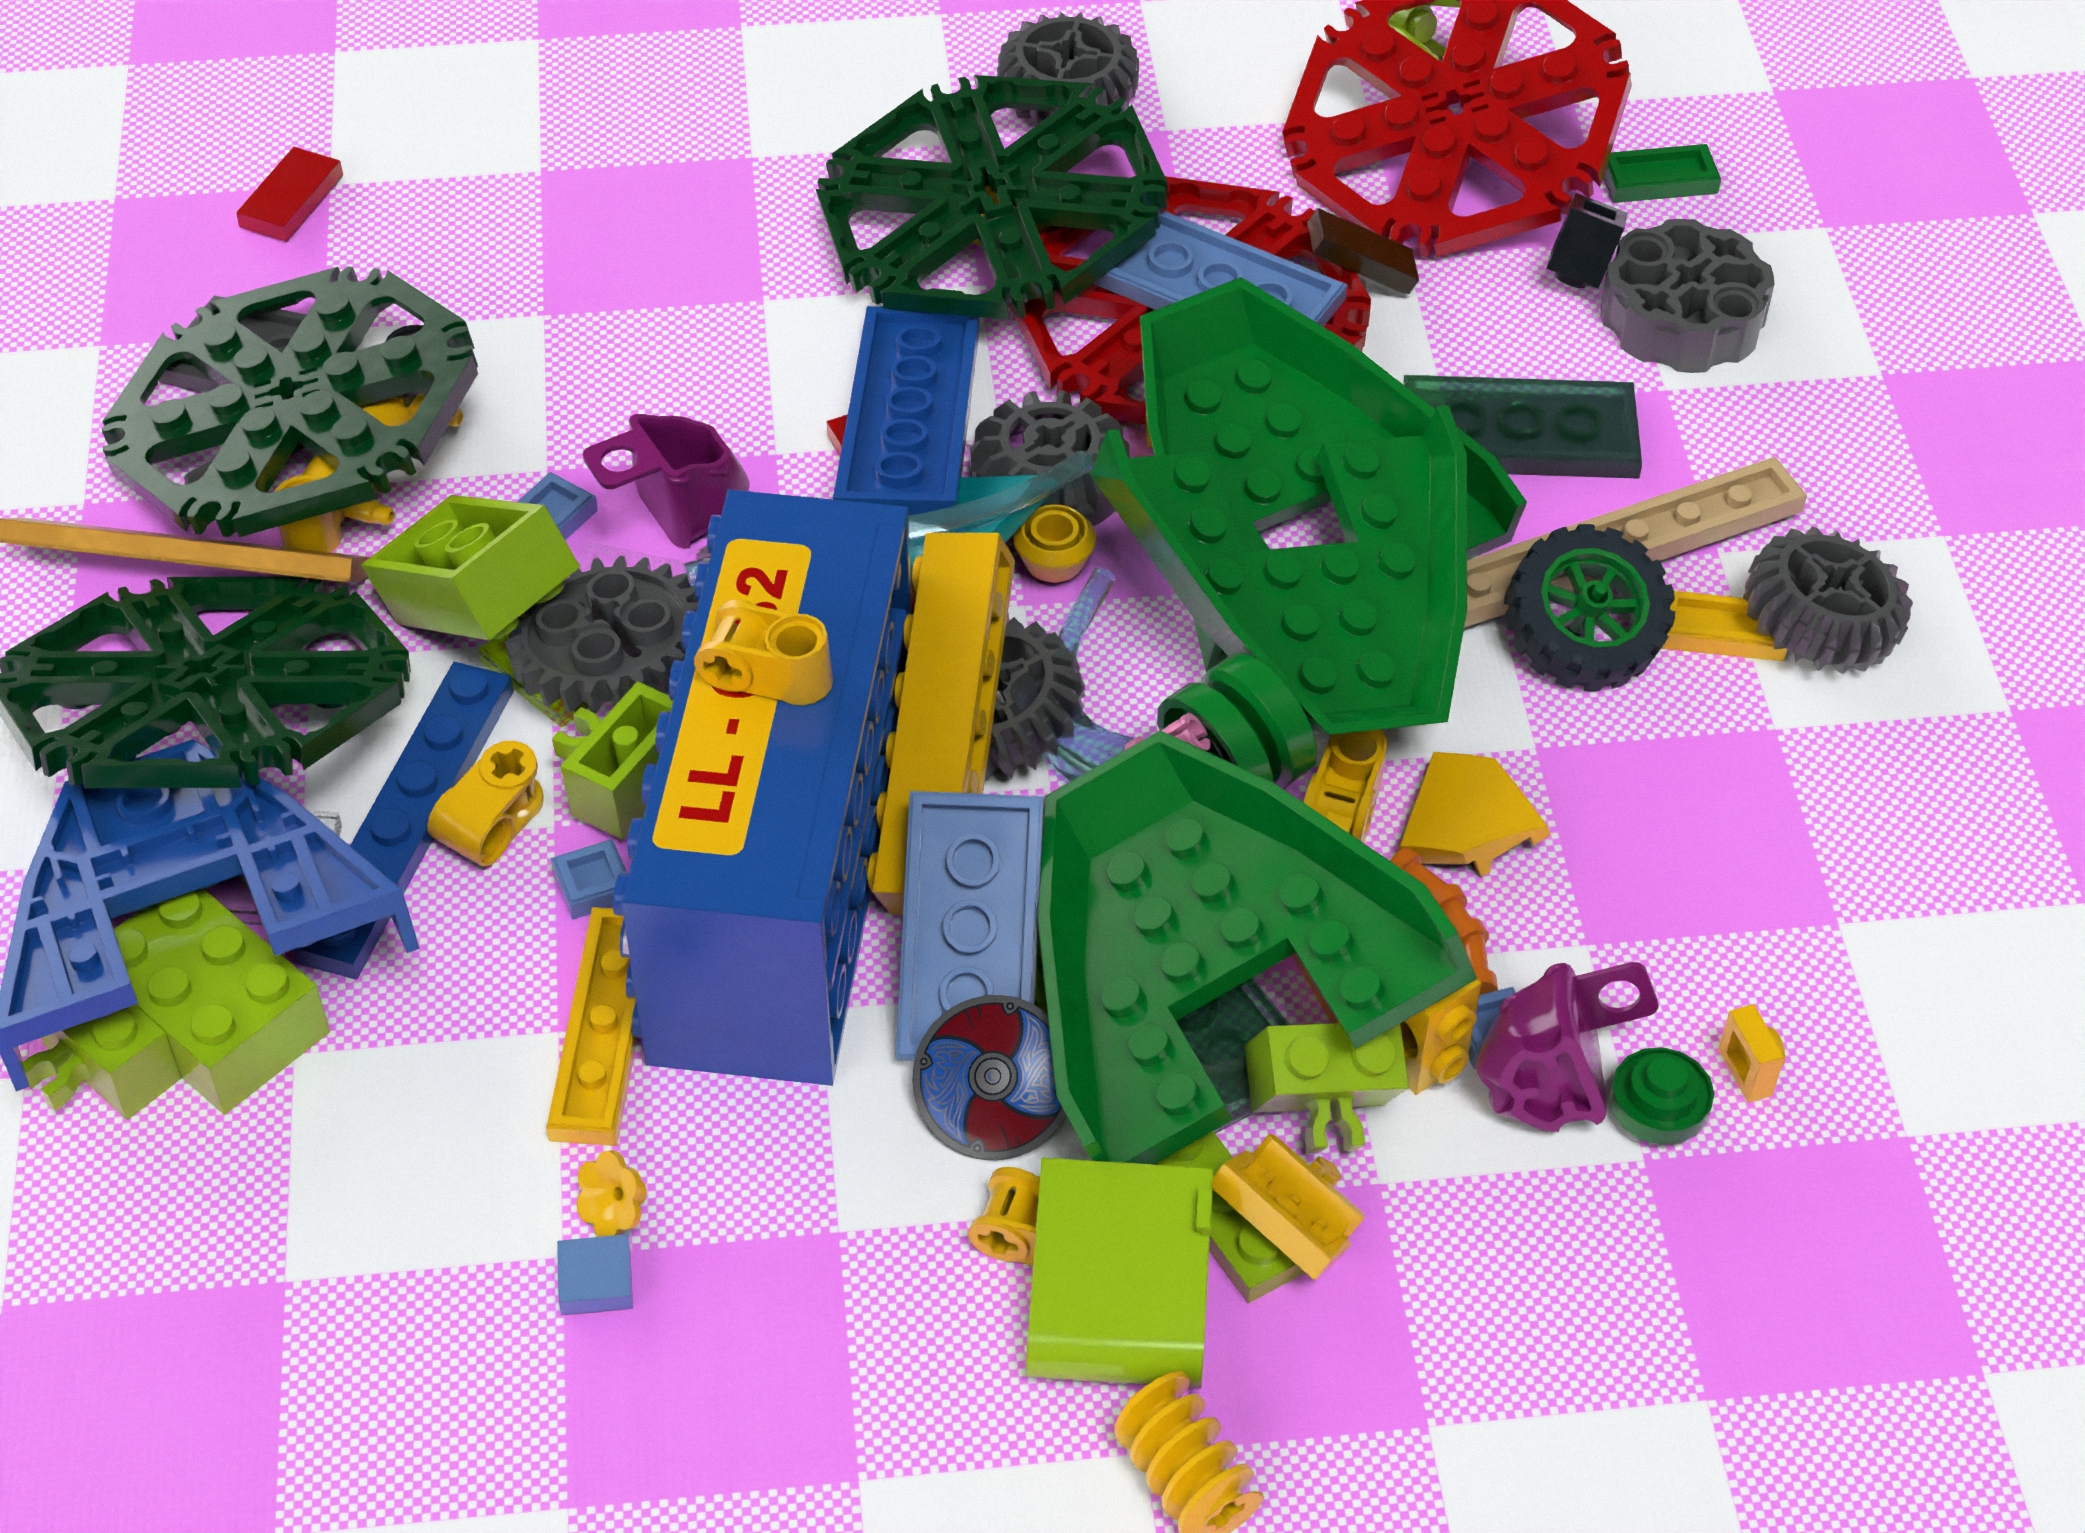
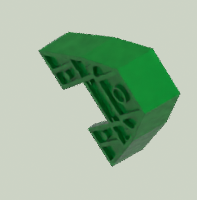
M1242 277L1140 316L1147 426L1154 456L1211 451L1244 551L1270 549L1259 531L1332 501L1317 460V455L1323 443L1423 435L1435 412L1433 407L1351 343ZM1457 427L1467 453V560H1470L1512 541L1527 501L1497 458ZM1193 618L1207 673L1209 669L1226 659L1228 655Z
M1449 405L1437 406L1423 435L1323 443L1317 455V460L1346 543L1254 551L1243 550L1211 451L1128 458L1119 429L1107 430L1090 476L1200 627L1228 657L1233 653H1247L1271 668L1285 682L1299 701L1313 730L1332 735L1448 722L1467 614V453Z
M1161 730L1045 796L1038 926L1056 1096L1092 1161L1155 1165L1233 1120L1176 1021L1294 953L1355 1049L1477 979L1457 930L1424 883L1275 783Z

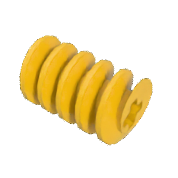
M1183 1371L1170 1372L1157 1378L1130 1398L1119 1414L1115 1424V1437L1125 1449H1130L1131 1461L1134 1466L1141 1472L1146 1473V1483L1150 1490L1157 1496H1162V1507L1172 1519L1178 1520L1179 1533H1231L1250 1518L1259 1508L1265 1497L1260 1491L1242 1493L1253 1480L1254 1471L1246 1463L1226 1469L1237 1456L1238 1448L1231 1440L1219 1441L1211 1445L1220 1434L1222 1425L1215 1417H1206L1196 1421L1203 1413L1206 1402L1199 1394H1189L1182 1397L1189 1387L1190 1379Z

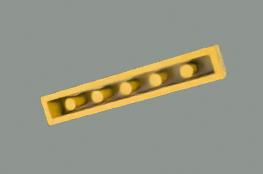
M926 533L922 556H917L913 563L912 581L917 594L914 614H908L904 623V644L908 651L905 672L898 674L895 683V702L899 710L896 732L892 731L889 733L886 743V761L890 769L887 792H881L878 798L877 822L881 830L878 853H872L867 872L870 890L891 915H903L910 791L983 794L1015 565V559L1000 533Z

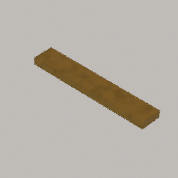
M23 517L0 518V543L340 582L365 581V578H368L361 567V564L370 558L367 556Z

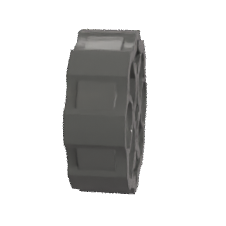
M1667 219L1662 225L1649 229L1636 228L1619 240L1616 257L1612 262L1608 263L1600 305L1602 322L1604 326L1613 330L1620 339V348L1642 362L1661 363L1670 366L1677 372H1707L1712 366L1725 362L1739 363L1756 349L1759 332L1765 326L1775 285L1774 274L1771 265L1762 261L1754 252L1753 242L1731 229H1715L1704 226L1694 219Z

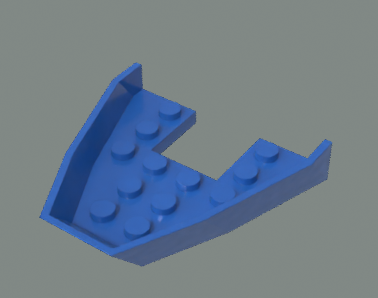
M192 739L137 757L133 761L148 758H181L185 761L197 762L217 758L213 750ZM242 773L239 774L241 788H84V783L74 786L69 784V780L65 781L23 881L0 988V1055L15 1091L30 1087L19 1045L93 1019L106 1017L116 1011L138 1004L111 919L133 911L145 910L156 903L197 889L209 888L223 880L244 874L274 956L296 948L309 946L316 941L390 915L406 953H410L420 949L403 890L288 793L260 777V784L252 786L244 781Z

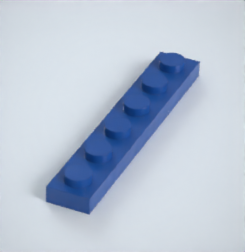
M453 661L350 844L353 849L403 890V894L434 840L427 832L430 813L439 798L448 789L454 787L478 759L514 692L511 675ZM391 915L316 941L309 946L293 949L296 964L357 980L390 921Z

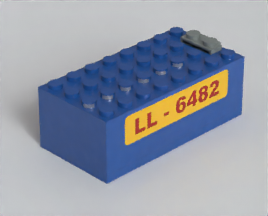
M728 489L722 514L712 515L710 518L707 548L711 556L710 558H704L697 568L695 579V599L699 601L697 611H687L685 614L682 630L683 650H686L684 661L674 660L671 667L669 697L673 701L670 712L661 711L658 717L655 740L656 750L660 752L657 765L647 764L642 782V803L646 805L643 818L634 817L630 825L628 858L632 860L629 874L619 873L614 887V915L624 917L620 933V956L630 958L626 977L627 998L636 999L632 1017V1035L636 1038H642L646 1066L833 1086L872 893L868 885V863L872 853H878L881 830L877 822V803L881 792H887L890 769L886 761V743L889 733L892 731L896 732L899 715L895 702V683L898 674L905 672L908 655L904 644V623L906 616L912 614L909 512L906 506ZM731 600H744L760 607L793 614H808L819 619L824 624L828 636L833 674L832 689L818 702L802 706L791 705L781 700L741 691H725L706 682L696 671L694 657L704 643L711 641L717 629L715 620L719 608L725 602ZM736 620L734 623L739 625L740 620ZM731 667V669H730L731 672H733V671L736 670V669H734V668H732V667Z

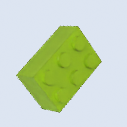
M458 495L447 497L361 564L364 572L398 625L489 641L502 638L513 631L519 624L518 617L534 604L543 603L559 594L565 586L563 581L581 567L545 505Z
M203 888L156 903L145 910L138 911L114 929L138 1001L136 1006L166 1032L181 1078L224 1116L330 1033L318 986L281 954L274 956L271 946Z

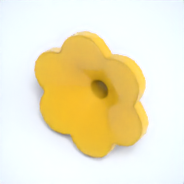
M615 1150L603 1151L599 1154L596 1161L583 1163L578 1172V1183L582 1191L577 1198L576 1204L580 1218L584 1222L593 1223L594 1231L598 1237L620 1235L623 1230L636 1228L641 1219L640 1205L644 1203L647 1195L645 1183L642 1181L639 1172L635 1168L627 1167L621 1153Z

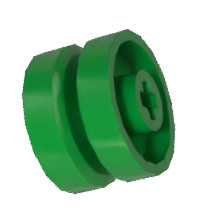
M1233 653L1209 669L1202 677L1201 683H1188L1164 699L1158 707L1157 725L1159 730L1168 727V725L1177 721L1183 715L1191 713L1200 720L1208 733L1207 736L1198 739V741L1204 738L1210 740V749L1206 752L1265 778L1282 789L1306 774L1316 764L1317 746L1313 730L1299 701L1285 682L1271 668L1247 653Z

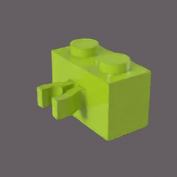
M637 681L602 721L595 713L583 707H580L573 716L576 729L583 736L570 737L559 730L552 737L555 755L565 760L560 767L572 816L621 840H624L629 834L632 819L634 817L643 818L646 805L642 803L643 775L647 764L657 765L660 752L656 750V727L660 712L671 711L673 701L670 700L668 695Z
M136 1005L116 1011L106 1017L93 1019L42 1037L43 1045L49 1050L35 1053L23 1061L30 1089H33L43 1079L56 1076L54 1080L41 1088L47 1105L54 1111H57L74 1096L80 1083L84 1081L126 1120H129L182 1079L166 1032Z
M1339 1023L1267 1026L1244 1045L1252 1113L1309 1110L1310 1120L1305 1129L1306 1153H1320L1328 1148L1325 1128L1327 1123L1332 1120V1117L1333 1125L1337 1126L1343 1134L1344 1151L1359 1150L1365 1146L1363 1125L1353 1111V1108L1383 1106L1409 1089L1401 1024L1396 1025L1356 1049Z

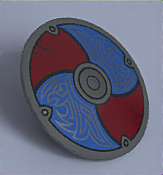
M987 995L972 998L957 1004L942 1014L924 1035L918 1047L913 1066L912 1083L915 1102L919 1113L931 1132L951 1149L965 1156L982 1160H1006L1019 1157L1045 1143L1055 1134L1067 1117L1056 1096L1048 1014L1034 1004L1004 995Z

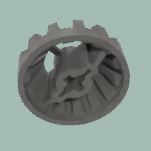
M1059 390L1056 402H1040L1037 392L1032 391L1023 397L1022 408H1019L1009 399L994 409L993 416L987 417L978 424L975 429L974 444L970 446V476L1046 475L1051 494L1041 506H1068L1084 515L1093 526H1096L1116 511L1090 476L1107 430L1119 429L1128 458L1130 456V446L1123 439V427L1118 420L1108 413L1102 415L1101 406L1086 398L1075 407L1071 403V396L1066 391ZM1024 432L1023 444L1012 449L1009 437Z

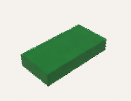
M1707 144L1611 152L1603 176L1613 203L1718 194L1721 184L1720 174Z

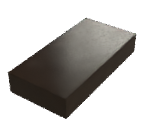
M1320 208L1315 210L1307 222L1315 256L1403 294H1410L1418 283L1419 276L1411 248Z

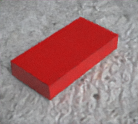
M293 146L237 210L236 215L239 227L287 242L343 176L341 161Z

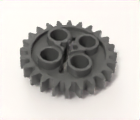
M619 556L612 567L604 568L602 561L599 558H594L591 570L582 572L580 569H577L569 578L563 581L565 586L559 594L548 601L534 604L518 617L519 624L508 634L509 638L505 639V646L516 681H523L528 695L540 692L543 705L546 706L562 698L565 712L569 713L581 702H587L589 710L596 714L603 702H612L614 707L637 681L662 693H669V678L674 660L684 661L686 650H683L682 630L685 614L687 611H697L699 601L695 599V587H690L688 575L683 573L673 577L671 566L668 563L651 571L649 558L644 557L634 567H627L625 557Z

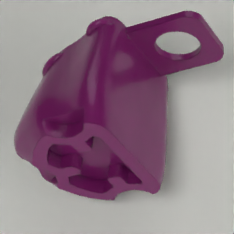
M634 414L628 420L629 431L587 447L583 451V461L601 487L605 489H616L635 481L639 497L670 541L679 548H690L691 541L708 532L711 516L722 514L728 489L749 491L750 482L748 476L736 456L713 426L683 416ZM627 450L631 452L632 468L619 472L611 471L602 465V459L612 451Z
M1629 962L1576 976L1569 964L1557 963L1550 966L1536 982L1510 995L1502 1003L1499 1014L1495 1018L1481 1046L1476 1061V1072L1481 1081L1489 1088V1102L1493 1110L1502 1117L1552 1132H1559V1129L1565 1123L1572 1121L1589 1120L1596 1125L1602 1123L1606 1116V1094L1597 1029L1651 1016L1657 1012L1659 1008L1658 998L1646 967L1639 962ZM1615 981L1632 983L1639 990L1637 1000L1631 1005L1621 1008L1610 1007L1604 1004L1599 998V993L1605 985Z

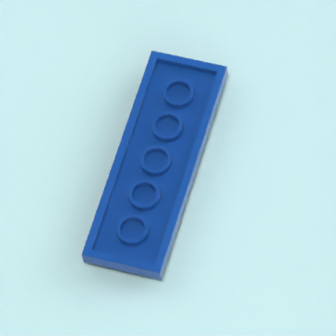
M867 306L835 482L834 500L908 507L909 520H915L920 523L956 521L980 333V317L886 309L883 306Z

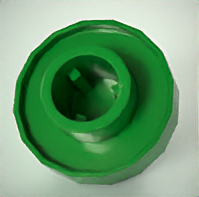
M1658 1047L1641 1049L1628 1055L1616 1068L1609 1099L1613 1115L1625 1130L1641 1140L1664 1145L1682 1143L1697 1136L1708 1122L1715 1093L1710 1076L1699 1062L1683 1052Z

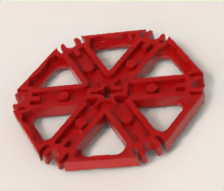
M1361 0L1355 2L1356 10L1346 8L1343 12L1346 26L1349 27L1348 30L1338 31L1328 24L1324 27L1326 41L1322 40L1317 34L1282 131L1287 156L1292 157L1297 154H1304L1301 157L1290 160L1294 178H1296L1297 185L1339 217L1386 238L1390 235L1391 240L1403 244L1408 238H1419L1418 245L1422 257H1427L1432 252L1433 247L1435 248L1437 258L1562 221L1561 214L1566 215L1572 203V197L1567 192L1578 190L1590 198L1594 194L1593 181L1599 187L1601 186L1632 87L1628 61H1620L1615 64L1609 63L1622 59L1621 43L1619 39H1616V33L1568 0H1457L1461 6L1441 62L1388 24L1389 19L1395 13L1432 3L1436 0ZM1526 8L1539 9L1575 35L1574 41L1565 48L1501 66L1518 14ZM1335 65L1347 67L1390 98L1383 102L1332 117H1323L1315 112L1327 73ZM1597 97L1599 99L1588 137L1582 145L1576 148L1561 147L1523 120L1530 116ZM1459 103L1463 113L1453 115L1449 106ZM1410 152L1396 195L1385 204L1376 205L1368 202L1335 176L1337 173ZM1470 157L1524 194L1521 199L1514 203L1473 215L1458 216L1452 213Z
M1165 176L1168 184L1169 198H1167V209L1161 210L1174 215L1181 211H1193L1239 218L1243 221L1227 232L1226 236L1285 260L1295 256L1310 258L1315 262L1322 275L1347 284L1346 300L1326 323L1324 328L1348 341L1362 352L1363 347H1365L1367 327L1369 326L1371 298L1355 272L1313 254L1307 222L1315 210L1309 208L1301 215H1291L1293 198L1288 195L1279 198L1280 191ZM1050 226L1040 234V237L1051 263L1064 271L1076 268L1086 259L1063 255L1096 230ZM1094 283L1065 305L1061 295L1054 291L1055 309L1049 311L1043 300H1028L1024 303L1026 317L1023 318L1016 316L1012 304H1008L1050 391L1055 384H1057V396L1059 390L1066 391L1068 394L1072 391L1080 390L1082 391L1080 393V403L1086 398L1101 406L1102 415L1108 413L1118 421L1146 425V400H1135L1129 396L1127 391L1144 377L1140 316L1155 309L1094 285ZM1056 311L1118 319L1077 353L1064 356L1058 352L1043 322V318L1047 314Z

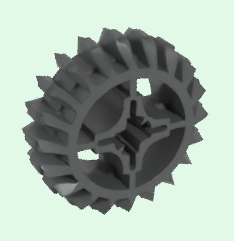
M1060 11L1058 17L1048 18L1040 14L1037 23L1024 21L1021 24L1020 31L1015 30L1008 33L1007 42L1001 45V51L998 55L997 76L1094 83L1095 89L1099 87L1106 89L1108 105L1113 104L1122 97L1126 100L1128 108L1129 102L1135 97L1136 89L1139 86V58L1137 57V49L1132 46L1131 36L1121 34L1119 25L1111 24L1105 26L1102 16L1090 20L1084 18L1082 12L1076 17H1069ZM1015 109L1018 118L1031 117L1034 126L1054 113L1052 111Z
M1813 526L1806 534L1791 528L1785 537L1774 535L1770 543L1762 548L1759 555L1755 556L1748 570L1749 576L1745 582V592L1743 594V598L1748 602L1746 615L1758 621V634L1774 638L1773 649L1786 648L1795 654V662L1801 658L1813 661L1818 671L1827 664L1832 665L1841 674H1844L1851 666L1856 670L1865 672L1871 664H1882L1885 658L1891 655L1896 644L1899 645L1908 630L1906 625L1911 616L1910 610L1913 601L1907 596L1909 584L1903 579L1896 578L1898 566L1883 563L1880 560V550H1866L1860 546V538L1854 542L1842 539L1837 530L1830 536L1823 535L1818 528Z
M1013 617L1006 625L997 689L1004 701H1006V704L1001 705L996 696L986 780L989 779L997 768H1001L1002 772L1011 779L1017 765L1026 763L1036 770L1037 756L1044 752L1058 756L1059 745L1056 740L1074 738L1075 726L1072 721L1084 717V705L1081 699L1086 696L1084 691L1085 683L1079 672L1080 666L1074 653H1070L1069 648H1066L1064 641L1058 637L1056 632L1047 634L1037 621L1024 629L1023 624Z

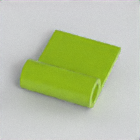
M1041 1158L1027 1340L1026 1377L1148 1385L1165 1374L1183 1371L1190 1379L1188 1388L1201 1389L1205 1343L1213 1168Z

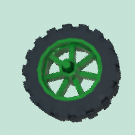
M1578 524L1575 530L1568 531L1565 526L1552 531L1545 541L1540 538L1530 547L1526 556L1523 557L1511 578L1512 581L1504 596V604H1507L1509 607L1504 615L1507 631L1513 630L1515 638L1512 643L1520 656L1526 653L1532 660L1530 667L1542 676L1546 672L1557 678L1555 683L1563 687L1572 688L1573 684L1584 685V691L1594 692L1601 691L1603 686L1611 684L1612 689L1627 684L1633 675L1638 677L1647 669L1669 637L1667 634L1674 624L1675 611L1670 610V606L1675 600L1672 584H1665L1663 577L1666 571L1658 559L1652 562L1646 555L1648 549L1636 539L1633 543H1630L1621 538L1623 532L1607 527L1605 532L1595 530V525ZM1583 574L1601 579V581L1592 580L1587 583ZM1567 575L1575 593L1550 583ZM1609 586L1614 588L1622 599H1612L1613 593ZM1549 601L1570 608V610L1556 618L1550 608ZM1608 614H1629V631L1626 632ZM1597 625L1613 641L1595 642V626ZM1568 626L1573 632L1581 634V637L1576 636L1565 627Z

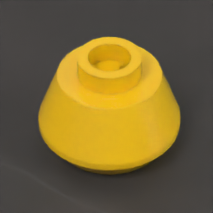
M1045 505L1039 507L1013 534V543L1030 574L1039 580L1057 583L1070 580L1081 571L1095 548L1096 532L1092 523L1075 509L1064 505Z

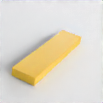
M592 907L546 1127L548 1139L552 1142L618 1145L638 1038L632 1035V1017L636 999L627 998L626 977L630 958L621 957L619 948L624 917L614 915L613 908Z

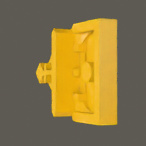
M1433 752L1401 840L1400 848L1410 847L1422 856V864L1467 865L1473 861L1477 873L1483 877L1491 872L1490 869L1496 857L1521 844L1526 839L1535 845L1549 837L1551 833L1536 809L1495 758L1461 753Z
M1271 1133L1267 1135L1254 1153L1246 1150L1225 1162L1213 1176V1190L1314 1281L1338 1261L1351 1246L1348 1238L1365 1219L1362 1211L1334 1188L1342 1177L1335 1163L1318 1156L1309 1165L1280 1140L1279 1137Z

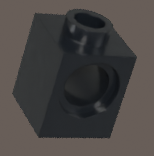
M1575 193L1550 252L1546 269L1555 272L1554 276L1560 282L1571 287L1585 288L1586 285L1599 289L1608 263H1610L1625 229L1628 212Z

